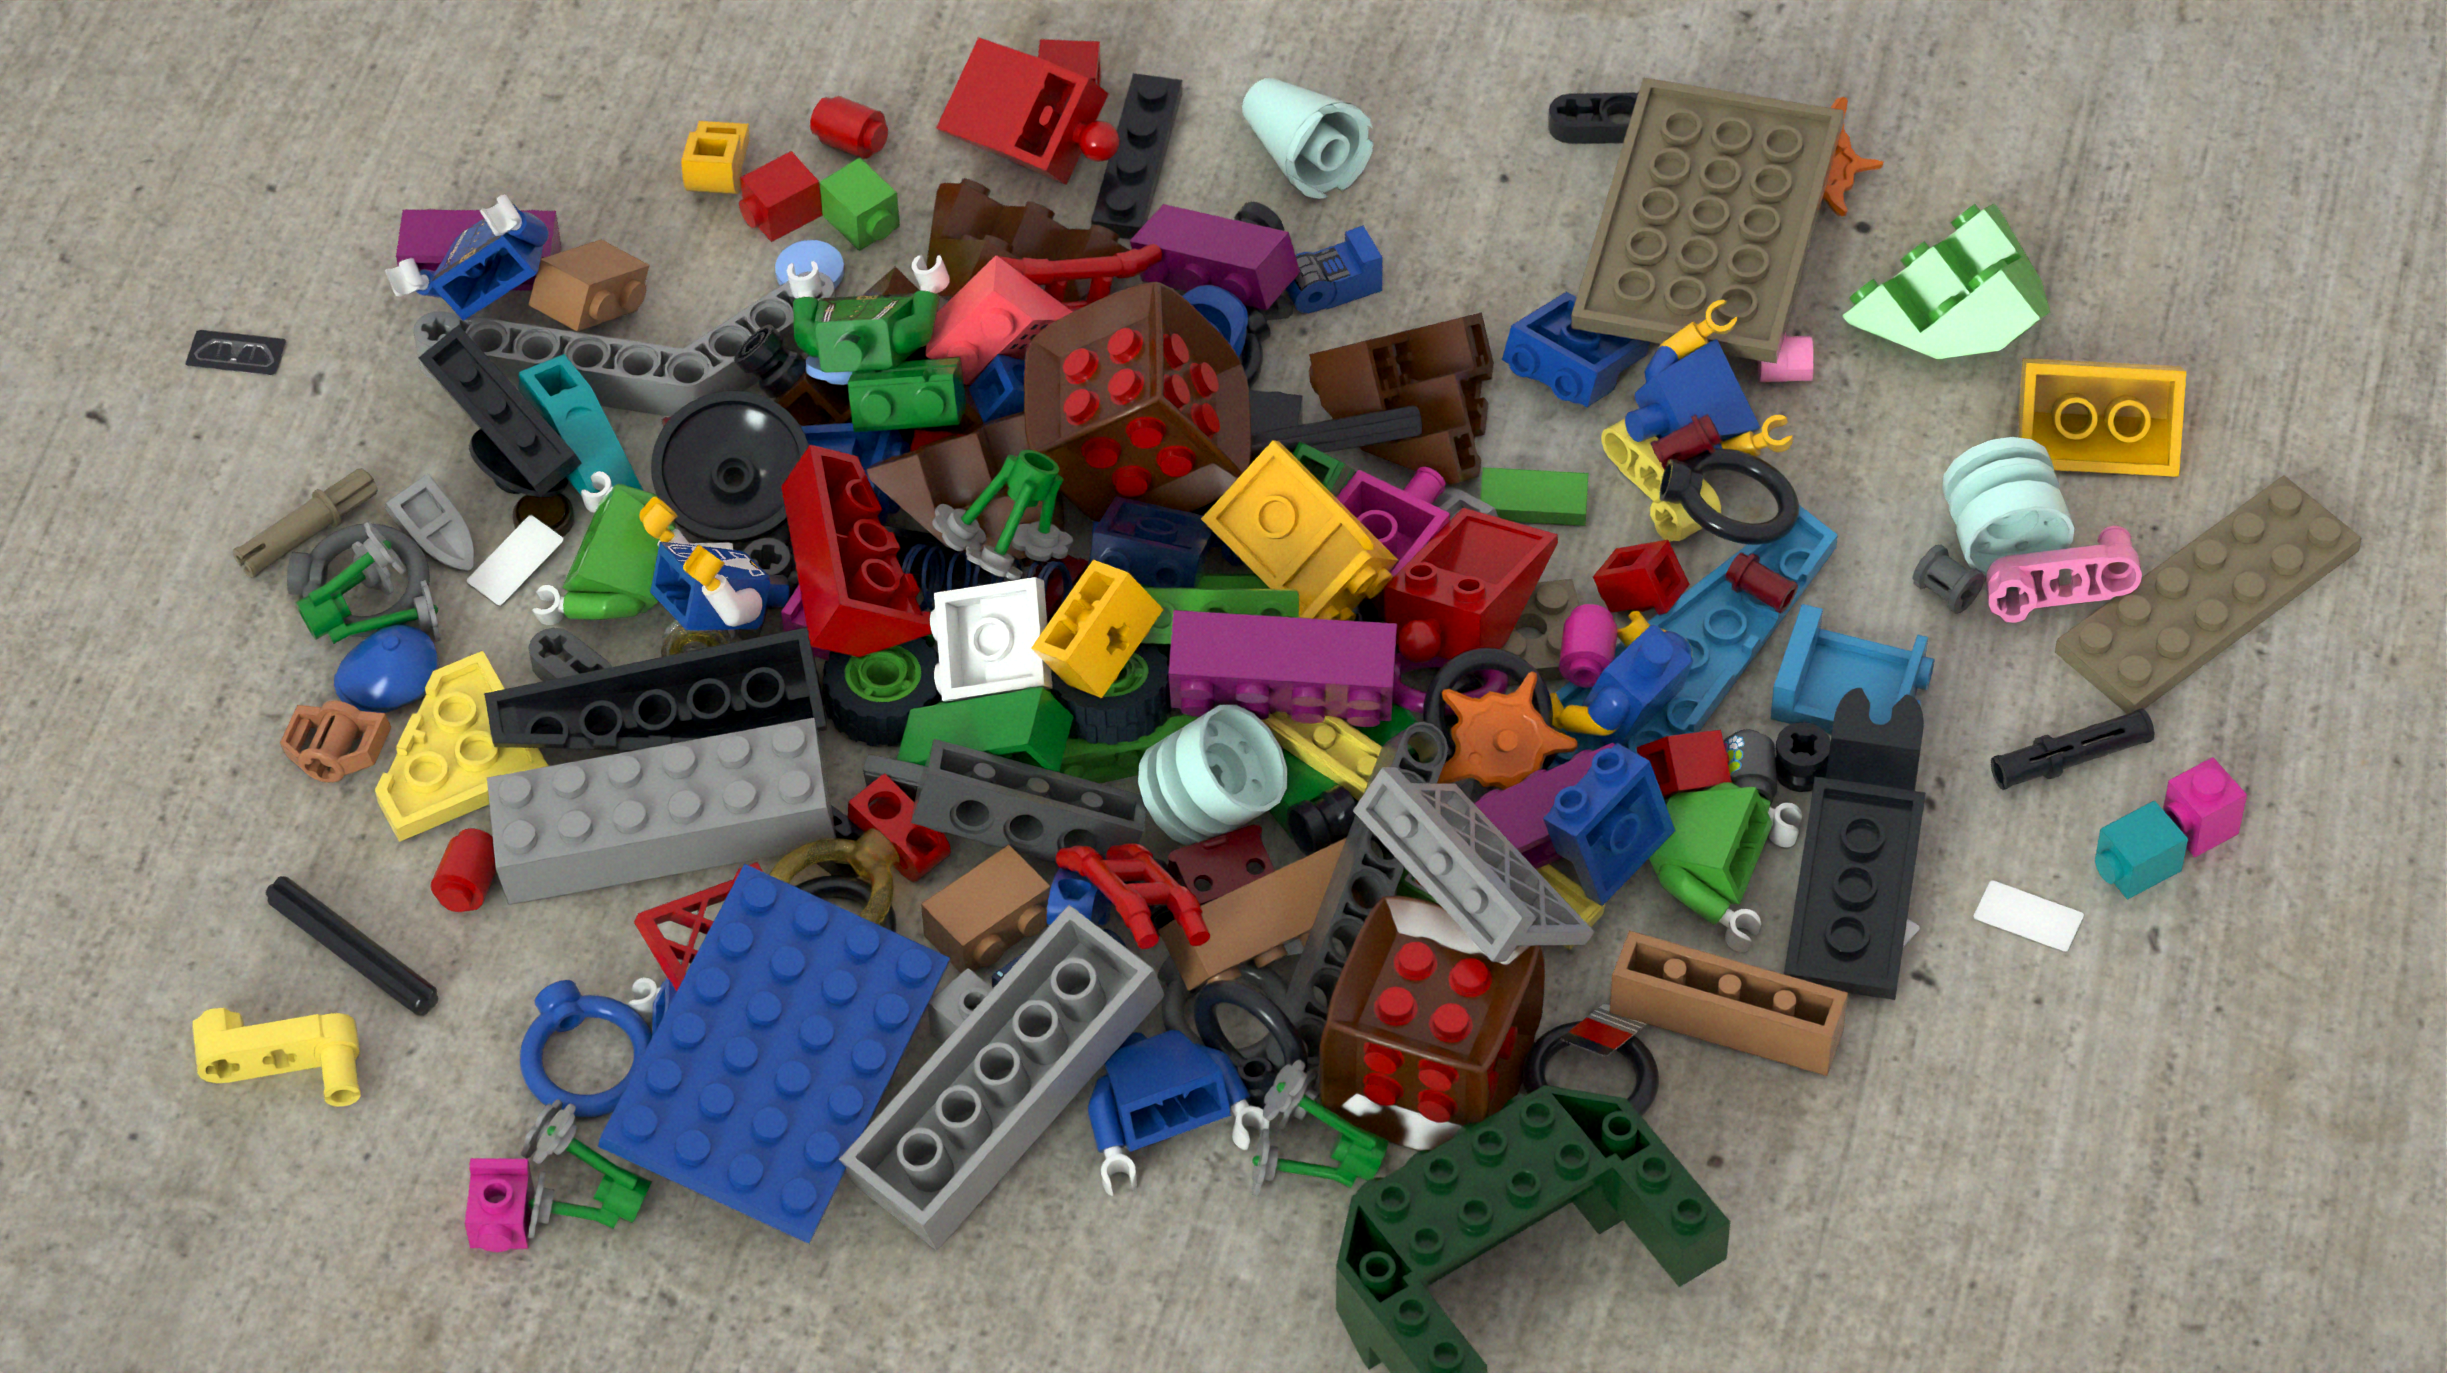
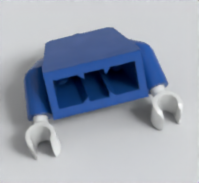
M506 194L497 197L498 204L491 208H482L480 210L484 219L462 232L454 240L436 271L425 269L419 271L415 260L409 258L399 262L398 267L387 269L385 272L396 296L401 297L416 291L420 295L443 298L464 321L537 274L543 245L549 237L548 228L544 222L532 213L520 211L515 204H512Z
M1170 1030L1147 1038L1142 1033H1131L1104 1063L1106 1075L1097 1079L1088 1103V1115L1097 1150L1099 1153L1104 1152L1106 1158L1101 1167L1103 1187L1110 1196H1113L1110 1177L1114 1173L1123 1172L1129 1175L1132 1191L1137 1186L1135 1165L1129 1157L1122 1154L1121 1148L1127 1146L1129 1152L1231 1116L1230 1109H1232L1236 1117L1232 1138L1240 1149L1247 1150L1250 1143L1249 1134L1244 1126L1256 1128L1260 1136L1263 1128L1269 1129V1120L1263 1117V1110L1258 1107L1249 1106L1246 1101L1251 1096L1231 1058L1223 1051L1197 1043L1194 1044L1179 1030Z

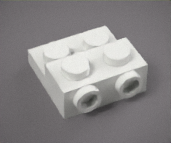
M1033 577L934 593L935 609L932 610L930 615V626L933 637L938 642L939 663L935 665L934 680L938 692L942 695V701L950 703L988 695L1021 691L1027 687H1043L1045 690L1052 689L1051 668L1031 649L1047 626L1044 580Z

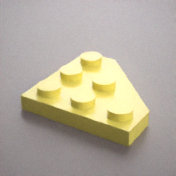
M484 651L432 672L425 687L426 696L417 714L412 713L396 746L397 755L388 773L382 774L375 788L377 802L399 842L489 805L488 777L548 767L539 748L494 747L484 693L505 688Z

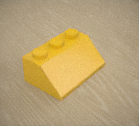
M2022 358L2019 438L2032 439L2044 446L2052 460L2054 470L2179 477L2186 371L2181 366Z

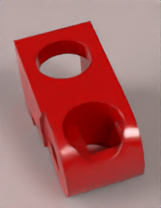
M884 773L848 801L847 818L869 835L871 845L884 857L887 856L901 875L912 882H916L950 856V844L943 832H937L928 827L911 823L915 802ZM877 798V801L869 807L870 803Z

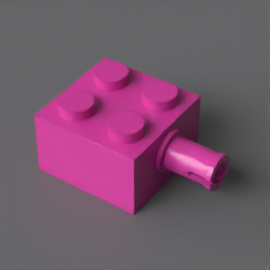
M1429 467L1417 469L1414 477L1403 490L1358 469L1336 497L1399 560L1389 571L1393 577L1450 521V513L1432 505L1445 491L1446 483L1438 472ZM1383 589L1370 600L1377 609L1378 618L1385 621Z

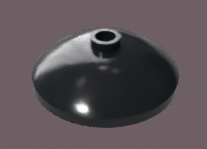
M745 391L711 393L682 407L669 419L661 430L655 443L651 460V476L654 490L658 498L676 513L675 524L691 535L716 543L734 544L753 541L774 532L787 522L781 486L809 445L796 419L773 400ZM733 474L744 477L743 482L738 486H729L725 481Z

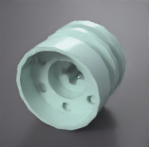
M2007 437L1989 440L1968 449L1956 458L1944 473L1942 490L1949 504L1950 515L1957 525L1956 533L1964 558L1971 570L1977 569L1985 577L1990 565L1998 558L2009 555L2068 549L2073 542L2075 528L2066 501L2059 490L2060 484L2054 473L2052 460L2046 448L2032 439Z
M1219 705L1146 749L1139 763L1138 785L1144 805L1156 825L1171 839L1188 846L1231 832L1279 804L1287 789V766L1281 746L1270 728L1254 713L1238 705Z

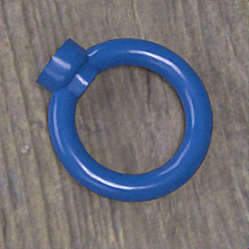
M561 980L550 984L535 998V1005L540 1015L532 1022L522 1041L520 1069L523 1079L532 1094L545 1106L548 1104L552 1105L558 1099L563 1102L561 1108L563 1110L570 1103L576 1106L573 1113L575 1117H597L610 1114L617 1106L652 1039V1032L640 1014L621 1001L605 996H582L575 982L571 980ZM585 1018H600L616 1024L630 1038L634 1054L629 1072L617 1085L601 1093L582 1095L561 1089L549 1079L544 1070L542 1056L547 1040L555 1031L566 1032L576 1028Z

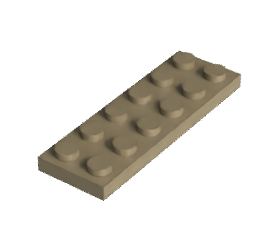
M2283 475L2142 577L2139 586L2133 592L2114 597L2059 637L2056 641L2055 653L2125 713L2129 714L2140 708L2145 709L2359 551L2362 538Z

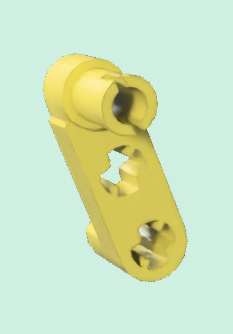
M1625 419L1603 430L1601 442L1607 456L1628 479L1654 501L1650 506V516L1658 534L1664 540L1668 539L1671 542L1673 540L1681 541L1701 530L1702 527L1687 514L1681 503L1674 504L1660 500V485L1664 469L1661 465L1662 462H1659L1650 444L1654 440H1659V438L1654 436L1640 442L1634 441L1627 432ZM1703 479L1700 495L1709 506L1721 514V504L1715 490Z
M213 1008L204 1011L192 1023L197 1073L201 1079L207 1082L229 1083L321 1067L324 1081V1098L327 1104L337 1107L347 1106L358 1101L361 1096L355 1063L360 1051L357 1026L354 1018L347 1014H315L244 1027L243 1017L240 1013L231 1012L225 1008Z

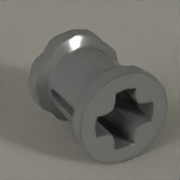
M1941 544L1935 545L1919 561L1912 576L1915 586L1920 589H1925L1926 587L1948 601V608L1956 614L1963 612L1973 603L1982 589L1985 578L1984 574L1979 570L1972 569L1969 571L1950 558L1948 549Z

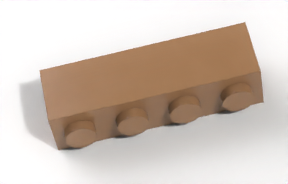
M1346 838L1202 905L1201 909L1203 912L1201 915L1211 936L1201 946L1190 945L1182 926L1177 924L1176 919L1158 930L1188 991L1207 982L1209 984L1218 980L1235 981L1242 977L1238 967L1253 960L1258 969L1263 968L1288 955L1284 945L1297 939L1305 947ZM1352 888L1353 899L1359 906L1364 908L1363 897L1357 890Z
M1629 930L1612 973L1609 1013L1827 1076L1843 1034L1848 993Z

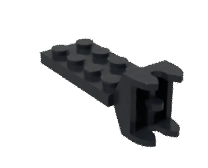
M1855 688L1844 695L1835 712L1826 778L1815 777L1784 975L1850 994L1895 1000L1926 795L1925 792L1915 791L1924 720L1917 700L1906 694L1893 706L1891 719L1888 723L1883 725L1875 724L1869 718L1870 702L1862 688Z

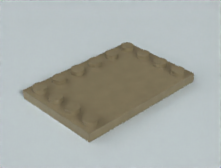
M1643 77L1571 314L1572 328L1661 344L1694 321L1699 324L1705 320L1708 307L1717 300L1727 301L1726 304L1712 313V321L1718 326H1725L1737 317L1735 327L1726 334L1712 333L1707 337L1708 343L1717 339L1725 355L1777 364L1843 127L1844 110Z

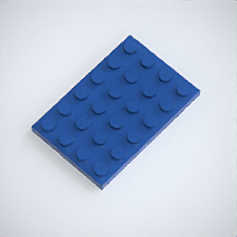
M744 863L600 1136L598 1147L810 1244L846 1172V1166L840 1162L839 1158L867 1129L947 969L950 957Z

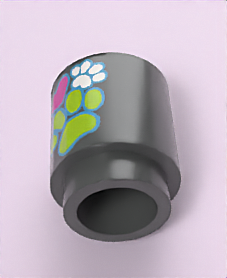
M1744 729L1737 731L1723 740L1724 747L1729 756L1728 766L1731 781L1741 788L1756 787L1761 797L1770 800L1771 806L1773 797L1777 793L1774 742L1768 736L1755 730Z

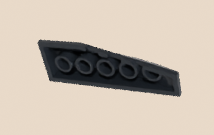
M807 627L484 693L494 747L641 750L810 718L815 719L818 732L827 730L824 702Z

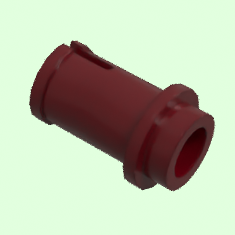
M1694 414L1691 416L1693 422L1650 443L1659 462H1662L1663 469H1665L1669 459L1685 462L1706 450L1711 454L1716 452L1714 446L1723 441L1708 414L1700 418Z
M1744 553L1738 554L1731 563L1725 580L1732 584V590L1736 593H1740L1743 590L1773 607L1780 614L1783 613L1794 599L1798 583L1786 579L1759 563L1760 557L1754 553L1749 556Z

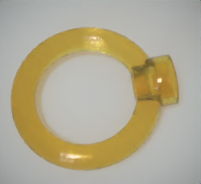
M870 828L857 841L830 838L804 844L785 855L769 873V875L789 884L799 872L816 863L831 860L849 862L858 875L865 880H870L872 887L870 899L858 916L880 925L892 904L894 884L890 869L899 862V856L893 845L883 834Z

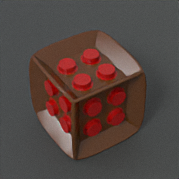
M1149 282L1128 287L1058 319L1040 331L1031 340L1026 354L1024 370V419L1029 449L1045 454L1059 466L1058 475L1064 479L1059 491L1093 522L1101 521L1115 496L1192 512L1219 499L1250 466V396L1247 377L1234 349L1221 333L1193 305L1172 288L1159 282Z
M1383 896L1367 916L1342 969L1331 998L1319 1051V1089L1322 1106L1355 1127L1358 1126L1387 1139L1390 1143L1415 1151L1432 1150L1452 1139L1454 1134L1464 1125L1474 1121L1481 1122L1500 1111L1503 1105L1514 1096H1517L1523 1082L1522 1070L1524 1060L1535 1041V1034L1542 1017L1545 959L1541 946H1517L1507 961L1492 962L1438 903L1405 896Z

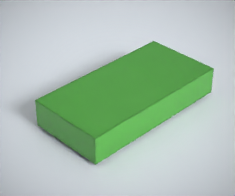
M1483 467L1480 500L1494 507L1498 518L1513 522L1586 526L1589 473Z

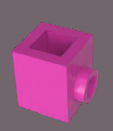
M2211 757L2168 781L2163 810L2188 838L2186 849L2195 858L2239 834L2247 794L2216 759Z

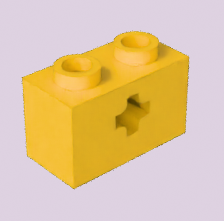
M1092 560L1031 649L1067 685L1102 698L1111 684L1115 682L1125 664L1141 641L1147 636L1164 609L1128 572Z

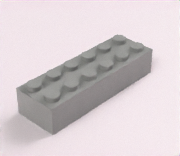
M814 718L487 778L495 866L509 905L837 845L825 756Z
M1068 905L839 1158L840 1162L846 1166V1172L852 1183L937 1251L1163 999L1165 995L1154 969L1072 906Z

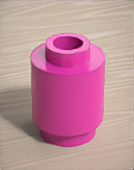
M1594 604L1581 605L1573 609L1570 616L1564 622L1559 671L1564 678L1577 686L1593 687L1604 669L1615 659L1618 628L1613 621V615L1606 608Z

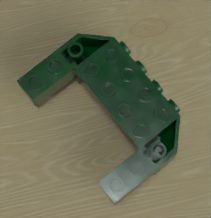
M1543 1085L1528 1095L1519 1094L1514 1096L1497 1113L1481 1122L1474 1121L1464 1125L1454 1134L1452 1139L1432 1150L1424 1149L1417 1152L1403 1167L1384 1178H1372L1358 1189L1356 1194L1351 1197L1336 1264V1311L1362 1362L1369 1370L1383 1362L1390 1373H1487V1364L1428 1292L1429 1285L1572 1202L1598 1234L1605 1232L1624 1220L1678 1287H1681L1727 1259L1730 1221L1626 1098Z

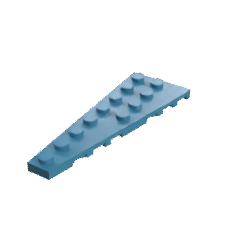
M1799 505L1797 523L1785 537L1772 543L1746 545L1682 594L1666 614H1657L1648 621L1650 626L1656 625L1661 629L1675 632L1687 639L1692 647L1693 664L1682 690L1644 725L1624 747L1637 753L1636 747L1663 737L1699 732L1834 552L1837 546L1838 534ZM1744 553L1749 556L1754 553L1760 557L1759 563L1786 579L1798 583L1796 595L1783 613L1780 614L1773 607L1743 590L1740 593L1732 590V584L1727 582L1725 577L1731 563L1738 554ZM1622 642L1616 646L1615 658L1626 649ZM1569 682L1558 690L1556 694L1564 708L1568 705L1582 706L1593 687H1580ZM1562 728L1560 730L1566 732L1567 736L1577 740L1578 748L1574 752L1558 753L1546 770L1548 771L1569 762L1573 756L1583 750L1590 749L1594 751L1606 744L1596 735L1567 732Z

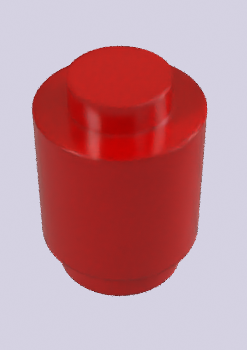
M841 96L822 98L815 106L811 115V132L818 136L821 143L862 159H868L874 153L879 152L884 147L888 138V126L886 125L885 116L881 111Z
M468 828L462 830L458 836L453 837L449 841L430 885L432 893L443 907L454 912L474 911L482 906L497 872L493 836L479 829Z

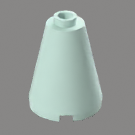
M1265 78L1258 81L1245 95L1242 104L1244 118L1292 186L1305 196L1322 199L1328 197L1324 194L1325 192L1335 187L1343 191L1352 185L1364 171L1373 150V142L1368 139V126L1373 127L1371 120L1355 105L1273 78Z

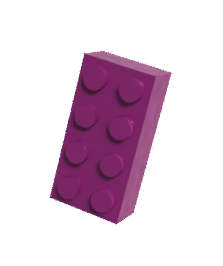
M1173 610L1169 662L1171 708H1181L1183 714L1200 717L1219 705H1238L1254 713L1260 720L1269 718V713L1286 712L1288 715H1292L1291 718L1294 721L1309 724L1321 723L1325 720V716L1345 718L1349 724L1360 727H1373L1379 725L1380 721H1391L1397 624Z

